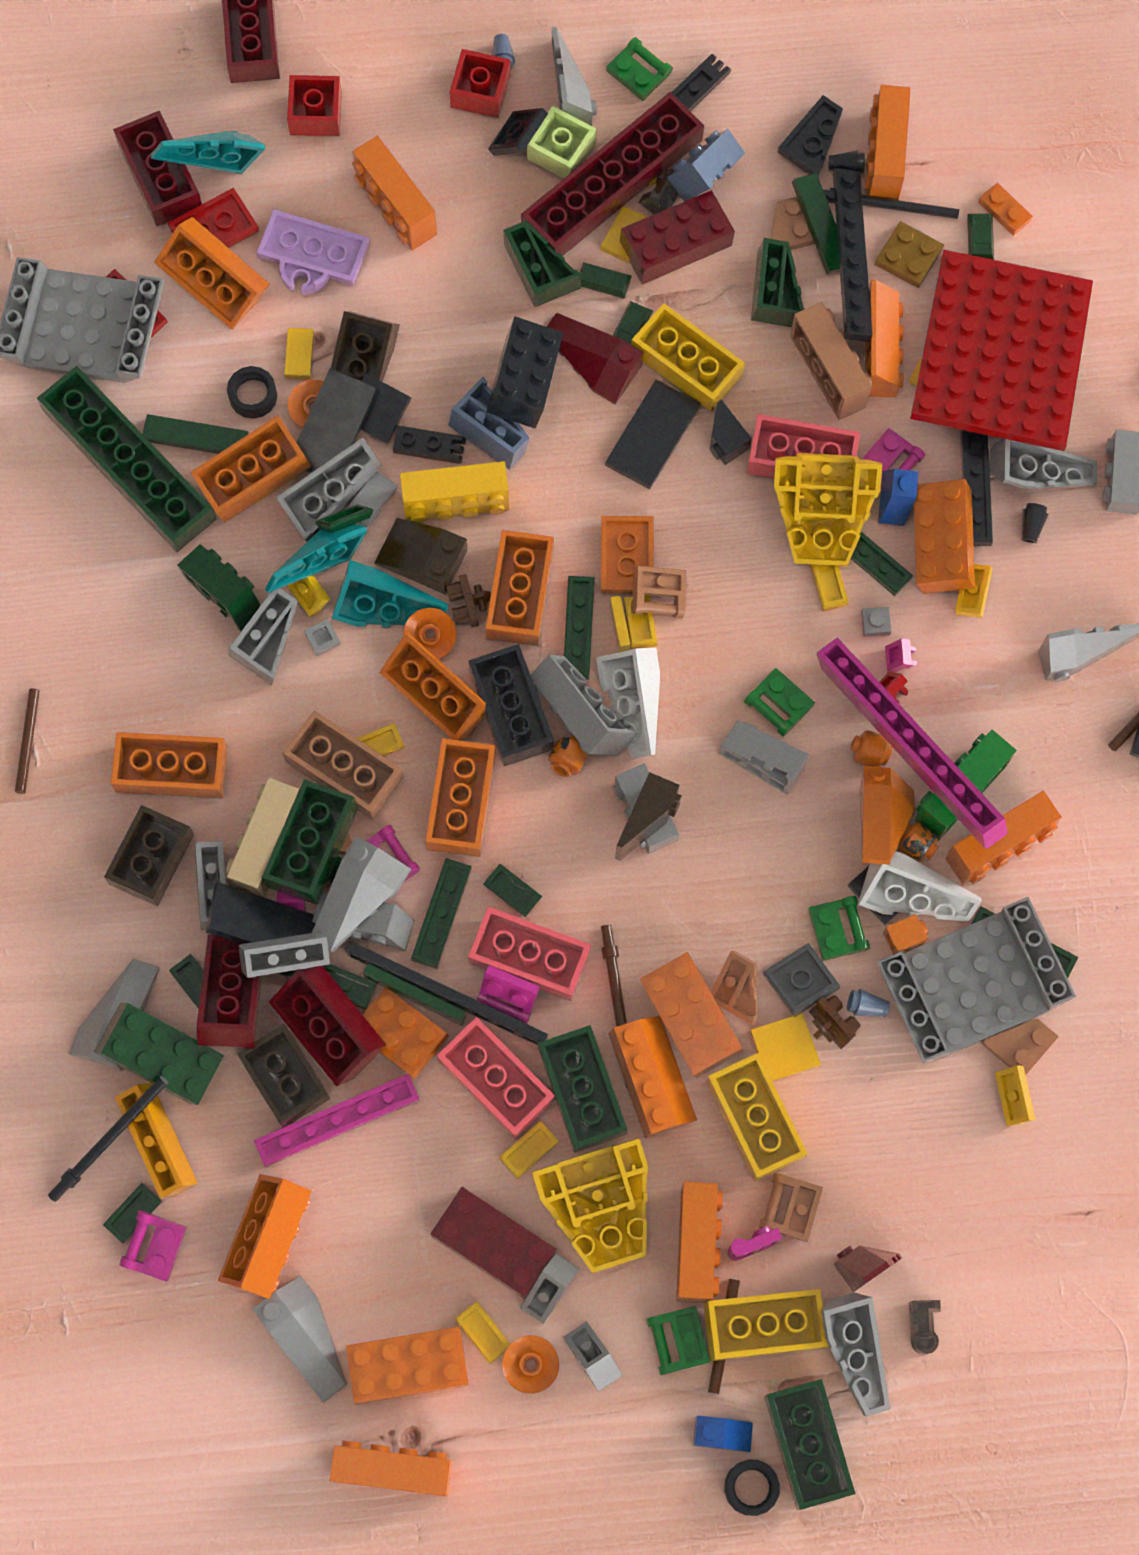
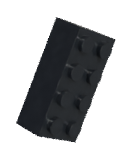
M514 316L506 335L486 410L487 413L534 429L536 428L544 411L563 332Z
M519 644L468 660L469 672L477 694L486 703L485 716L503 766L552 751L554 738Z

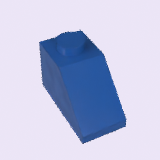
M901 469L882 471L878 523L898 526L905 525L917 496L918 471Z
M697 1415L693 1446L750 1452L753 1423Z

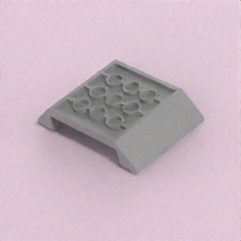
M17 257L0 322V357L26 368L67 374L77 365L88 378L121 383L139 379L142 376L164 279L138 275L137 282L53 270L47 269L40 260Z
M1029 897L1003 907L1002 911L909 952L903 953L901 951L877 962L923 1063L951 1055L1041 1016L1076 997Z

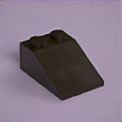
M344 311L331 369L359 381H362L365 373L383 382L395 348L400 324L352 311Z
M396 518L374 564L446 595V586L452 583L468 551L467 539L442 528Z
M649 772L617 843L616 860L621 861L667 823L669 816L675 817L682 795L678 794L679 784Z

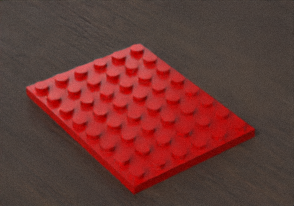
M943 250L910 419L1065 451L1093 280Z

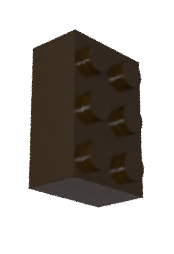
M141 805L104 878L109 885L158 907L194 836L191 827Z
M285 1024L256 1041L254 1048H245L237 1053L282 1128L292 1124L331 1099Z

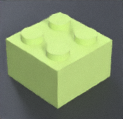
M552 106L541 126L527 145V160L564 179L584 163L595 146L596 128Z

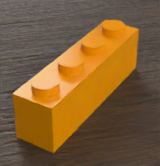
M152 1083L137 1084L115 1096L122 1115L146 1092ZM157 1095L128 1128L160 1199L177 1196L195 1186L198 1182Z

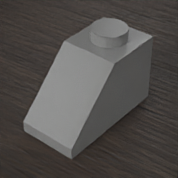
M556 1253L540 1274L520 1308L544 1324L568 1289L579 1268Z
M585 1322L563 1337L598 1392L622 1376L610 1353L588 1322Z

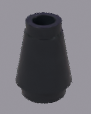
M856 150L829 155V171H835V168L864 173L865 153H859Z
M1027 503L1026 508L1023 509L1022 541L1037 543L1049 515L1046 513V506L1037 503Z

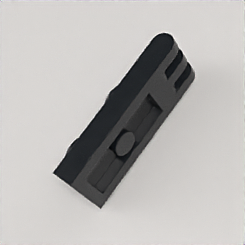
M711 54L671 92L690 112L731 72V68L728 66L719 71L724 65L721 60L712 65L717 58L714 54Z
M398 425L393 453L460 464L463 457L456 454L464 453V447L461 445L466 443V438L460 435Z

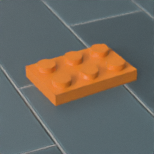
M601 516V593L633 594L634 567H654V516Z
M387 987L382 990L363 1013L365 1019L387 1044L379 1053L413 1079L417 1077L449 1038L447 1032Z

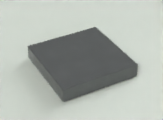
M809 943L763 971L764 977L793 1017L815 1005L821 998H826L840 989L839 983Z

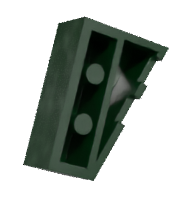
M199 544L177 566L190 584L208 601L211 600L221 608L220 613L225 617L229 615L233 619L237 629L241 632L261 606L252 591L254 585L245 576L240 578L237 575L238 572L230 563L223 564L221 557L212 548L208 551Z

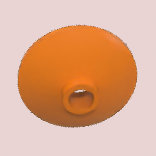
M317 379L305 380L296 385L291 391L288 398V412L291 419L299 427H304L311 411L310 405L315 402L324 381Z
M423 608L416 611L408 618L404 626L403 636L407 632L411 634L437 659L446 656L452 650L456 641V627L453 620L448 614L436 608ZM431 628L435 631L433 638H428L425 635L427 629Z
M535 1335L523 1336L513 1341L506 1349L502 1361L503 1373L508 1383L519 1392L526 1394L539 1393L549 1388L555 1381L559 1372V1357L553 1345L546 1339ZM528 1360H534L537 1364L536 1368L532 1371L525 1367Z

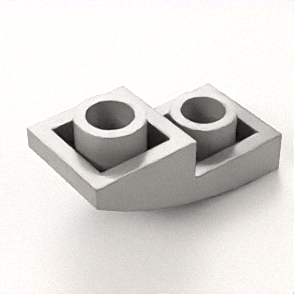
M376 472L348 506L349 508L358 504L373 509L369 519L358 523L366 528L380 514L382 506L397 492L398 488L397 484L379 472Z

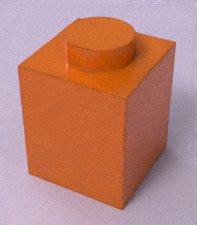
M915 914L887 926L883 934L894 955L901 951L905 953L924 945L927 940L928 929L924 921L918 920Z

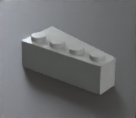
M361 438L276 498L304 540L308 542L320 529L315 524V521L343 510L382 464L367 442Z
M548 654L530 675L537 692L547 699L550 703V709L564 721V727L580 742V748L585 753L619 756L638 735L632 727L626 729L620 722L623 717L616 710L611 711L601 702L604 697L598 691L584 685L587 682L586 678L564 656Z

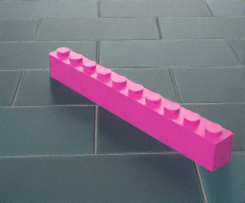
M838 637L816 652L820 667L824 673L985 849L1008 834L1005 818Z

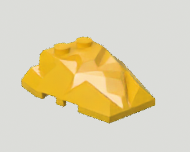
M799 453L796 456L775 458L774 488L795 564L848 566L860 538L862 527L865 521L868 520L872 504L880 492L882 463L872 460H861L857 456Z
M640 1138L607 1146L532 1172L541 1202L592 1273L646 1256L648 1164Z

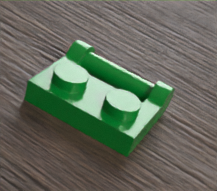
M637 37L632 38L627 47L606 66V71L642 101L673 70L670 64L667 62L663 63L642 46V41ZM636 53L658 72L653 75L632 56Z
M777 668L755 690L749 693L744 700L745 704L749 707L753 706L777 727V732L783 737L815 705V702ZM762 695L767 697L782 712H784L789 717V719L786 721L783 720L776 712H774L767 704H765L760 699V697Z
M849 896L841 900L809 907L808 910L822 961L870 949L869 940H865L858 915L856 896ZM846 909L855 941L853 944H847L838 910Z
M696 1306L646 1319L648 1327L652 1329L661 1365L658 1367L660 1375L710 1363ZM668 1322L671 1324L680 1361L674 1363L671 1362L662 1324Z

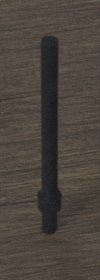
M830 188V190L823 189L828 203L835 204L834 188ZM862 195V205L952 219H958L959 209Z
M160 1076L72 1169L68 1168L61 1176V1181L48 1194L52 1201L56 1202L69 1188H74L81 1180L80 1176L169 1084L163 1076Z

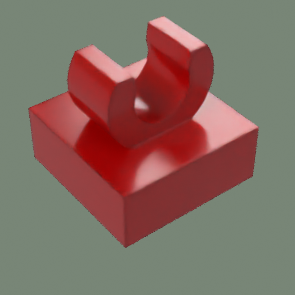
M888 672L879 682L898 703L899 701L895 697L898 692L905 696L909 694L907 688L904 687L908 681L901 673Z

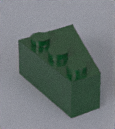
M527 220L503 230L504 246L534 307L581 289V274L574 270L565 261V258L560 253L558 254Z
M764 238L758 249L751 321L792 327L794 314L805 309L801 299V288L798 286L795 275L796 268L789 242Z

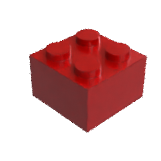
M462 49L449 92L450 107L499 118L511 76L510 59Z
M289 75L287 122L290 135L340 136L342 102L340 76Z

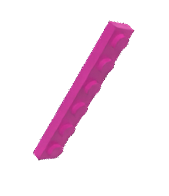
M406 1074L254 1140L264 1166L268 1167L420 1101L410 1076Z

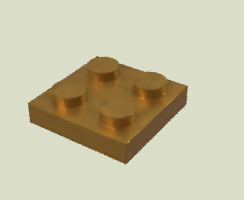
M900 221L878 255L874 265L919 288L943 250L944 244Z

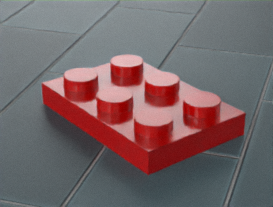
M234 187L167 223L173 234L179 224L193 217L228 248L259 232V226Z

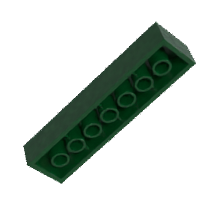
M77 365L37 397L42 411L176 552H179L217 520L210 504Z

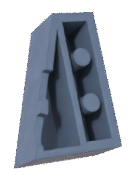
M729 129L718 133L717 130L712 132L704 139L707 142L704 146L699 144L688 153L691 156L689 159L685 160L683 158L672 167L674 172L667 178L684 202L711 189L714 186L712 182L715 179L719 180L724 175L723 172L730 169L745 154Z
M483 376L452 408L448 426L497 462L505 461L506 468L510 470L525 454L529 436L519 423L486 412L491 389L488 387V382Z

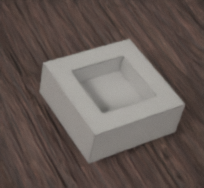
M889 607L862 608L864 637L891 634Z
M328 619L304 630L317 656L340 645V641Z

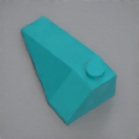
M224 131L162 141L151 153V159L242 174L265 150V145L250 135L241 134L237 131Z
M357 524L333 533L319 529L305 545L273 573L265 590L267 593L351 560L368 530L365 526Z
M350 560L340 587L332 619L357 627H366V624L391 627V625H405L413 613L423 608H436L446 613L449 604L374 567Z

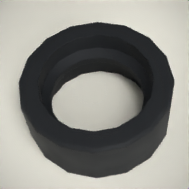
M248 366L241 368L233 373L228 381V398L231 407L237 414L245 418H259L271 412L275 406L278 395L274 379L268 371L261 367ZM257 380L266 385L267 396L257 404L249 405L242 403L237 396L238 388L246 381Z
M749 1459L737 1463L729 1470L725 1479L724 1493L727 1502L735 1511L747 1516H758L767 1513L776 1504L780 1493V1483L777 1474L768 1464L760 1460ZM748 1470H756L762 1473L769 1484V1493L766 1499L755 1506L741 1502L735 1492V1482L738 1476Z

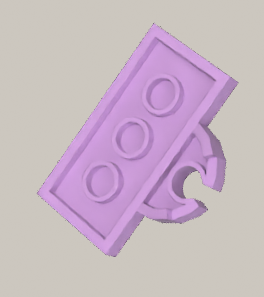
M274 209L259 245L257 257L280 264L279 271L282 282L292 292L295 289L294 281L299 277L306 278L308 281L302 285L301 293L302 295H309L324 288L329 279L354 286L370 244V238Z

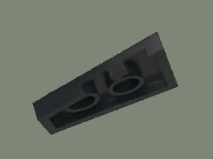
M822 95L778 147V153L809 175L817 173L819 177L843 108Z

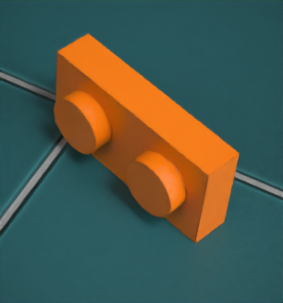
M998 182L985 192L978 201L1013 236L1026 226L1033 217Z

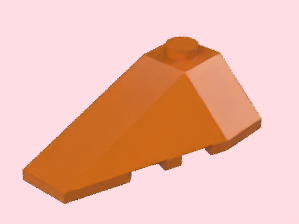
M864 766L860 786L862 863L890 865L899 846L900 839L903 833H905L908 822L915 811L914 790L891 768L880 766Z

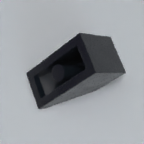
M721 399L717 402L710 451L717 460L721 459L724 465L750 449L752 438Z

